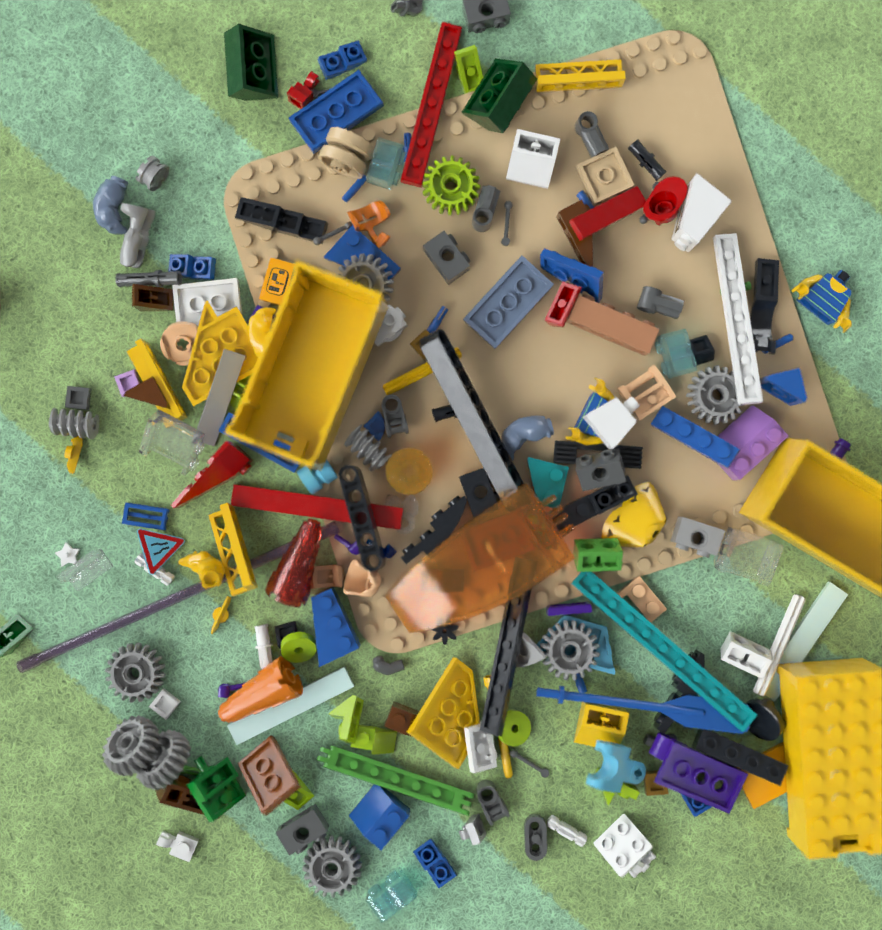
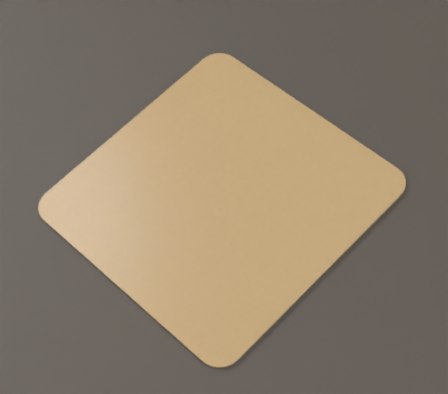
M667 30L567 61L585 62L621 59L622 71L625 70L626 79L623 86L619 88L536 92L535 82L531 92L528 93L521 108L517 111L503 134L489 131L461 113L474 91L444 100L425 173H429L428 166L435 168V160L441 164L443 156L446 157L447 161H450V157L453 155L455 162H458V159L462 157V164L470 162L469 169L475 168L476 173L474 175L480 177V180L477 182L480 184V190L476 191L479 193V196L482 186L490 185L500 190L492 223L486 232H478L472 226L473 213L479 197L473 198L475 201L473 206L467 204L468 211L465 212L461 207L460 215H457L456 211L452 210V215L448 216V210L445 209L444 213L440 214V207L435 210L432 209L434 202L427 204L426 199L428 196H423V190L426 188L401 183V176L405 165L404 133H411L412 138L419 109L349 130L367 140L374 147V152L371 159L364 162L366 165L364 175L367 177V181L347 203L343 201L342 197L357 179L342 175L324 165L318 159L320 150L313 154L307 144L247 163L238 169L229 180L224 195V209L255 307L260 305L263 308H275V316L280 306L259 300L270 257L293 264L297 260L335 276L337 274L343 275L338 269L342 265L324 259V256L347 230L325 239L323 244L315 245L312 241L278 233L236 219L235 215L240 197L281 206L285 210L324 220L328 223L326 234L351 221L347 214L348 211L360 209L375 201L384 202L391 213L385 221L374 226L373 230L377 236L381 232L390 235V239L385 246L379 249L394 261L401 270L392 279L394 283L388 285V287L394 290L392 293H386L390 296V300L386 301L387 305L390 304L394 309L396 307L400 308L406 316L404 321L408 326L395 340L384 342L379 347L375 343L373 344L327 457V461L336 472L338 478L329 484L324 483L323 488L315 493V496L345 500L339 480V471L345 465H354L362 471L370 503L404 508L401 530L377 527L386 557L384 567L377 570L381 577V585L378 592L372 597L347 595L360 633L374 647L389 653H405L441 642L442 637L438 640H433L437 632L430 628L433 625L439 626L437 623L438 617L444 623L448 617L452 618L451 625L459 626L457 630L453 631L455 636L502 622L515 557L477 571L473 570L459 530L503 515L509 511L505 509L501 502L498 504L499 509L474 518L468 501L453 533L431 557H428L423 551L408 564H405L401 559V556L404 555L403 549L411 543L414 546L421 541L419 537L427 530L431 532L435 530L430 524L433 521L432 515L440 509L443 512L450 507L448 503L456 496L460 498L465 496L459 476L484 468L458 418L454 419V417L438 422L434 421L432 409L450 404L434 372L391 394L396 395L401 400L409 433H398L388 438L385 428L384 435L379 441L381 444L378 449L386 448L385 456L390 454L393 456L379 470L370 471L371 463L364 465L365 457L358 459L357 454L359 451L354 453L350 451L353 444L347 447L344 445L347 437L358 426L362 424L360 431L366 430L363 426L378 411L384 418L382 401L387 396L383 389L385 383L428 362L427 359L424 361L410 346V343L425 329L427 330L442 306H445L448 312L438 329L446 333L453 348L458 347L462 353L460 361L500 438L503 431L511 423L523 417L545 416L546 419L550 418L554 435L551 438L544 437L539 441L526 440L522 447L515 451L513 460L531 498L529 505L521 507L524 519L525 516L532 513L546 539L539 543L525 519L535 550L516 557L537 561L527 613L546 608L547 605H555L583 596L571 584L580 573L577 572L573 560L574 539H602V529L606 519L612 511L623 504L621 503L557 535L547 515L599 488L583 491L576 472V464L554 463L569 467L559 509L538 505L527 464L528 457L553 463L555 441L576 442L567 440L565 437L572 436V430L568 429V427L575 426L590 394L596 393V391L589 389V385L594 387L597 385L595 377L604 380L605 386L623 404L625 400L621 397L617 388L622 385L626 386L647 372L650 366L655 365L676 395L675 398L663 406L716 436L751 405H754L773 418L789 435L787 438L809 440L828 453L835 446L834 442L839 440L714 60L708 48L697 37L683 31ZM607 67L603 72L616 71V67ZM586 68L582 73L595 71L592 68ZM564 69L561 74H571L574 72L570 69ZM549 70L540 71V75H553ZM586 111L593 112L597 116V124L609 149L617 147L635 185L634 187L638 186L645 200L652 193V185L655 182L675 176L683 179L688 185L693 177L699 174L732 201L700 242L689 252L678 249L672 240L677 217L673 221L661 224L660 226L649 218L646 224H641L639 219L644 214L643 208L592 235L593 267L604 272L602 299L599 304H610L615 307L616 311L623 313V311L629 312L635 316L634 319L641 322L643 320L650 321L655 324V328L660 329L650 353L646 356L571 324L565 323L562 328L550 326L544 321L562 281L541 269L540 254L545 248L550 251H556L570 259L578 260L556 216L560 210L580 201L576 195L582 190L591 200L576 168L577 164L591 158L581 136L575 132V123L580 115ZM581 121L583 127L591 128L588 121ZM517 129L560 139L548 189L506 179ZM637 139L640 140L650 154L653 153L655 155L656 161L667 171L659 180L655 181L645 167L642 168L639 165L638 159L628 150L629 146ZM448 182L445 185L449 190L457 187L454 182ZM511 201L513 206L510 209L508 232L510 243L508 246H503L501 241L504 238L506 215L504 203ZM603 201V202H601V203L595 205L594 207H596V206H598V205H600V204H602V203H604V202H606V201ZM363 216L364 221H363V222H359V224L368 222V221H370V220L376 218V216H374V217H372V218H370V219H368V220H366L365 217ZM480 216L477 218L478 222L480 223H486L488 221L487 218L484 216ZM360 231L372 242L367 231ZM442 231H445L447 235L452 234L458 243L456 247L460 253L464 251L471 261L468 263L470 265L469 271L449 285L423 251V245ZM737 233L744 283L750 281L752 287L751 290L746 291L749 316L754 298L755 261L758 258L779 260L778 302L772 318V338L776 341L788 334L793 336V341L777 348L774 355L769 354V352L764 354L762 351L755 353L759 379L768 375L800 368L808 399L805 403L789 406L761 389L763 402L760 404L738 406L742 412L740 414L734 413L735 419L731 420L728 418V422L724 424L720 420L719 424L714 425L713 420L708 424L705 423V417L699 420L697 418L700 413L699 411L694 414L691 412L695 406H688L687 403L692 401V397L688 398L686 394L693 392L687 388L689 384H694L691 380L692 377H698L697 372L701 370L705 372L707 367H711L713 370L714 366L718 365L720 371L723 367H728V374L733 371L713 237L720 234ZM446 252L442 255V258L445 261H451L454 255ZM522 255L554 285L499 346L494 349L467 325L463 319ZM361 278L360 285L368 288L369 282L366 278ZM643 287H654L661 290L662 294L684 300L679 318L674 319L659 313L651 314L637 309ZM583 291L582 294H581V293L579 294L580 296H583V294L591 296L590 294L586 293L585 291ZM707 335L715 350L714 360L694 366L686 341ZM652 378L630 394L635 398L657 382ZM713 390V398L719 401L721 397L720 392ZM389 399L386 402V408L389 411L397 409V400ZM661 407L640 421L632 413L631 415L636 420V423L617 445L643 447L642 469L625 468V472L634 487L644 482H650L654 486L667 520L653 543L637 548L621 546L623 550L621 571L592 572L610 587L635 579L637 576L641 577L703 557L696 554V549L689 547V550L685 551L676 548V543L670 541L678 517H685L725 530L719 551L773 534L741 515L739 511L779 445L741 480H732L716 462L651 426ZM402 424L392 426V428L402 426ZM369 432L366 435L367 438L372 436ZM374 438L372 443L374 444L378 441ZM577 449L576 457L603 451ZM844 455L842 461L847 463L846 457ZM353 469L348 470L346 473V478L349 481L355 478ZM491 483L490 485H491L492 491L495 492L496 490H495L494 486H493L492 483ZM477 486L475 489L476 497L484 498L487 494L486 488L484 486ZM649 487L642 489V491L648 492ZM358 490L352 494L353 501L359 502L361 499V493ZM636 496L630 502L637 501ZM620 515L613 522H620ZM323 519L337 565H342L346 576L350 563L355 559L362 563L360 554L354 555L350 553L347 547L337 541L334 536L338 534L351 544L354 543L356 539L352 524ZM609 529V534L607 535V537L613 535V534L611 533V530H610V529ZM699 532L693 534L692 540L695 544H698L701 540ZM366 533L364 535V543L366 545L372 544L373 537L371 534ZM371 555L369 562L372 566L377 567L379 559L376 555ZM421 568L464 569V591L445 593L421 591Z

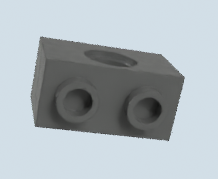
M463 0L462 10L468 33H481L487 28H502L507 23H510L511 12L508 0ZM489 11L492 14L489 16H485L482 14V12Z
M442 231L423 245V251L449 285L469 271L470 265L468 263L471 261L464 251L460 253L456 247L458 243L452 234L447 235L445 231ZM450 252L454 255V258L451 261H445L442 255Z
M619 448L607 449L591 455L585 454L576 458V472L583 491L626 482L625 467Z
M315 803L280 825L276 835L290 856L295 852L297 854L303 852L310 842L322 840L327 835L326 832L328 831L329 824ZM305 827L308 829L309 834L303 835L298 829Z

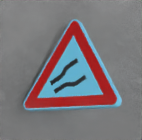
M141 528L137 530L150 575H154L185 542L180 537Z

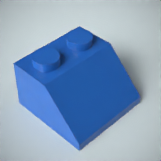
M373 785L352 810L349 817L363 836L382 850L408 819L410 808L386 788Z

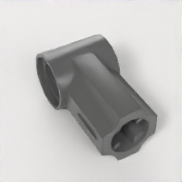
M586 111L580 115L575 123V132L581 136L592 158L609 150V147L597 124V116L593 112ZM581 121H588L591 128L583 127Z
M490 185L482 186L472 219V226L478 232H486L491 226L501 192L496 187ZM480 216H484L487 218L488 221L486 223H480L478 222L477 218Z
M644 286L637 309L646 313H659L678 319L683 309L684 300L662 294V291L657 288Z

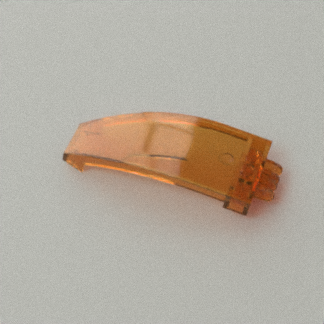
M522 484L454 532L419 561L401 579L399 578L386 593L385 597L407 631L413 633L434 629L487 612L521 595L574 560V555L563 539L564 536L575 529L574 525H567L558 531L556 526L568 518L567 514L563 513L553 520L551 518L563 510L562 506H556L548 513L544 509L545 506L556 499L555 495L552 494L540 502L529 484Z

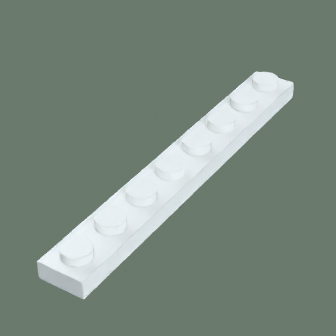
M737 233L715 235L713 243L738 405L760 404L763 402Z

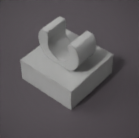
M479 814L472 815L465 826H462L463 830L459 831L461 839L470 838L472 845L480 844L487 834Z

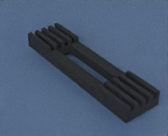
M555 441L553 463L576 464L577 449L604 451L608 448L605 444L586 446L578 442ZM616 445L613 448H619L625 468L642 469L643 447Z

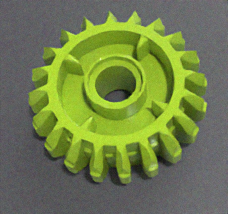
M453 155L450 157V161H447L446 157L443 156L441 164L435 160V168L428 166L429 173L424 174V179L427 181L422 183V187L426 188L423 190V196H428L426 199L427 204L434 202L432 209L435 210L440 207V214H443L446 209L448 210V216L452 215V210H455L456 214L460 215L461 207L465 212L468 211L467 204L471 206L475 204L473 198L479 197V193L476 191L480 190V184L477 183L480 177L474 175L476 169H469L470 162H466L463 165L462 157L458 159V162H455ZM448 182H454L457 187L449 190L445 185Z

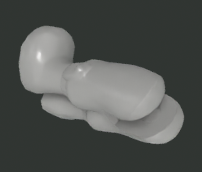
M121 203V211L130 217V227L124 235L120 251V264L126 267L140 268L149 242V230L156 211Z

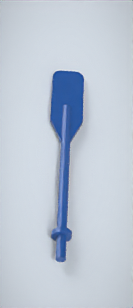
M559 686L558 690L537 687L536 696L557 699L558 704H563L564 700L661 712L684 727L738 734L746 733L750 727L749 725L744 732H741L708 702L698 696L685 695L663 703L570 692L565 691L564 686Z

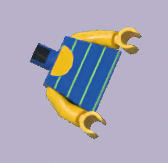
M839 270L835 276L827 273L824 276L817 274L805 278L791 290L792 293L797 291L799 297L796 300L825 324L829 325L836 322L833 327L837 329L841 326L843 333L852 326V322L849 319L851 306L849 297L852 292L845 286L850 276L845 271Z
M596 377L594 379L597 381V385L595 387L589 385V389L596 391V393L590 394L575 426L568 427V429L572 430V436L565 437L567 440L576 441L586 446L597 445L603 442L583 417L615 399L612 392L605 386L604 380Z

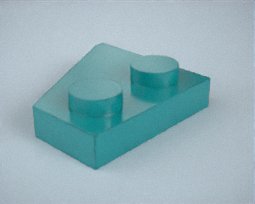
M528 457L527 464L530 470L536 503L559 509L569 467Z

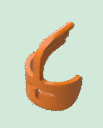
M375 201L360 209L347 212L356 231H367L374 245L378 248L385 246L390 239V235L381 232L377 236L373 230L374 226L382 223L391 215L384 202ZM363 216L365 217L366 220H368V219H370V218L376 216V218H374V219H372V220H370V221H368V222L359 224V222H363V221H364Z

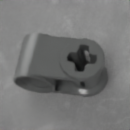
M396 395L385 396L382 401V410L388 438L398 433L405 432L408 434L409 429L401 400ZM389 399L397 400L398 407L396 410L389 411L386 408V402ZM402 424V426L392 428V426Z
M486 779L480 781L476 789L477 796L490 826L505 816L507 818L510 817L508 808L500 797L494 783ZM484 789L492 790L489 796L481 794Z

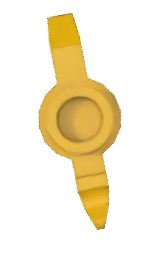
M79 436L71 439L72 446H67L64 456L68 459L67 468L70 474L75 473L83 445V439Z
M227 596L222 607H218L213 611V619L215 621L211 634L219 628L220 623L227 621L229 617L227 608L231 602V597Z

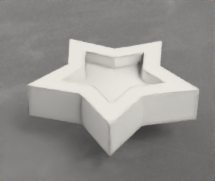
M65 542L63 549L55 552L61 558V567L68 563L77 565L76 556L81 549L72 548L68 542Z

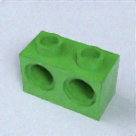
M618 538L574 539L573 560L577 572L622 570L623 550Z

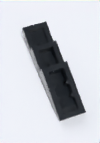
M240 197L235 218L312 242L315 237L325 235L328 223L324 220L307 217L302 213L285 210L281 206Z

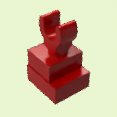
M311 71L304 81V85L297 82L294 87L291 86L287 91L289 102L299 109L311 103L314 99L311 90L318 85L320 80L317 78L319 76Z

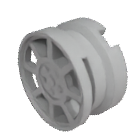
M150 156L147 158L148 162L146 164L142 163L137 171L139 176H136V180L141 184H146L150 191H155L162 185L161 182L166 180L169 174V167L166 164H161L160 160L155 156Z

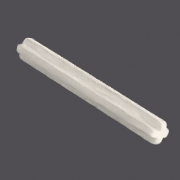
M793 595L770 649L773 661L762 679L758 677L753 692L760 696H766L806 601L800 595Z

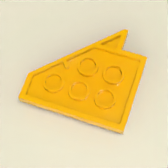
M208 300L204 303L182 385L193 407L207 399L224 349L245 355L237 382L251 375L255 368L258 357L254 353L249 339L248 325L237 306L217 316Z
M453 657L407 733L448 764L459 769L468 755L464 728L480 724L473 670L458 658Z

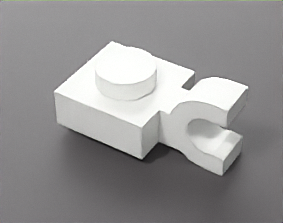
M162 831L156 845L165 848L170 847V855L190 862L199 839L181 831L178 832L177 837Z

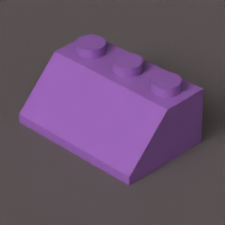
M751 405L718 435L719 438L740 449L728 469L721 465L719 466L732 480H741L789 435L773 418L754 405Z

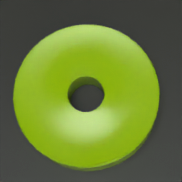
M306 632L291 633L285 636L281 642V654L289 662H305L316 653V641L311 634Z
M508 710L502 737H498L499 740L512 747L522 745L526 742L531 732L529 718L520 711ZM513 725H515L514 731L511 730Z

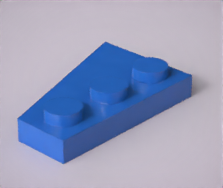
M353 225L324 256V259L346 267L344 261L347 259L351 261V256L356 255L359 259V255L364 253L367 260L368 255L373 254V262L375 259L381 258L380 266L387 263L388 267L384 269L385 273L392 271V275L387 276L388 280L393 279L401 270L394 261L360 231H356Z
M543 249L540 254L541 269L560 281H569L573 285L580 286L582 288L580 293L582 294L585 291L595 299L594 302L599 303L601 301L603 271L580 263L576 259L560 255L556 251Z

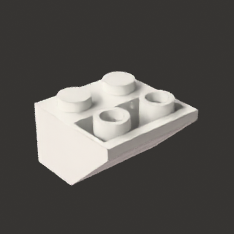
M517 129L506 179L548 189L560 139Z

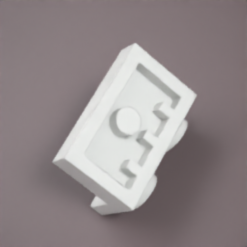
M480 721V724L464 728L469 768L472 773L497 767L494 735L480 731L482 721Z

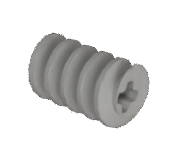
M53 408L50 413L49 428L54 435L58 436L62 434V436L70 435L71 437L79 436L80 438L88 437L89 439H94L99 430V415L96 414L92 418V412L88 411L86 417H84V413L81 410L78 411L77 416H75L74 410H70L67 415L66 409H61L58 414L57 408Z
M361 424L347 437L344 445L347 447L353 444L350 451L352 453L359 451L357 458L365 457L363 464L371 463L370 471L379 470L393 455L385 456L387 449L379 450L378 448L381 443L373 444L375 436L372 435L367 438L366 435L369 430L360 431Z

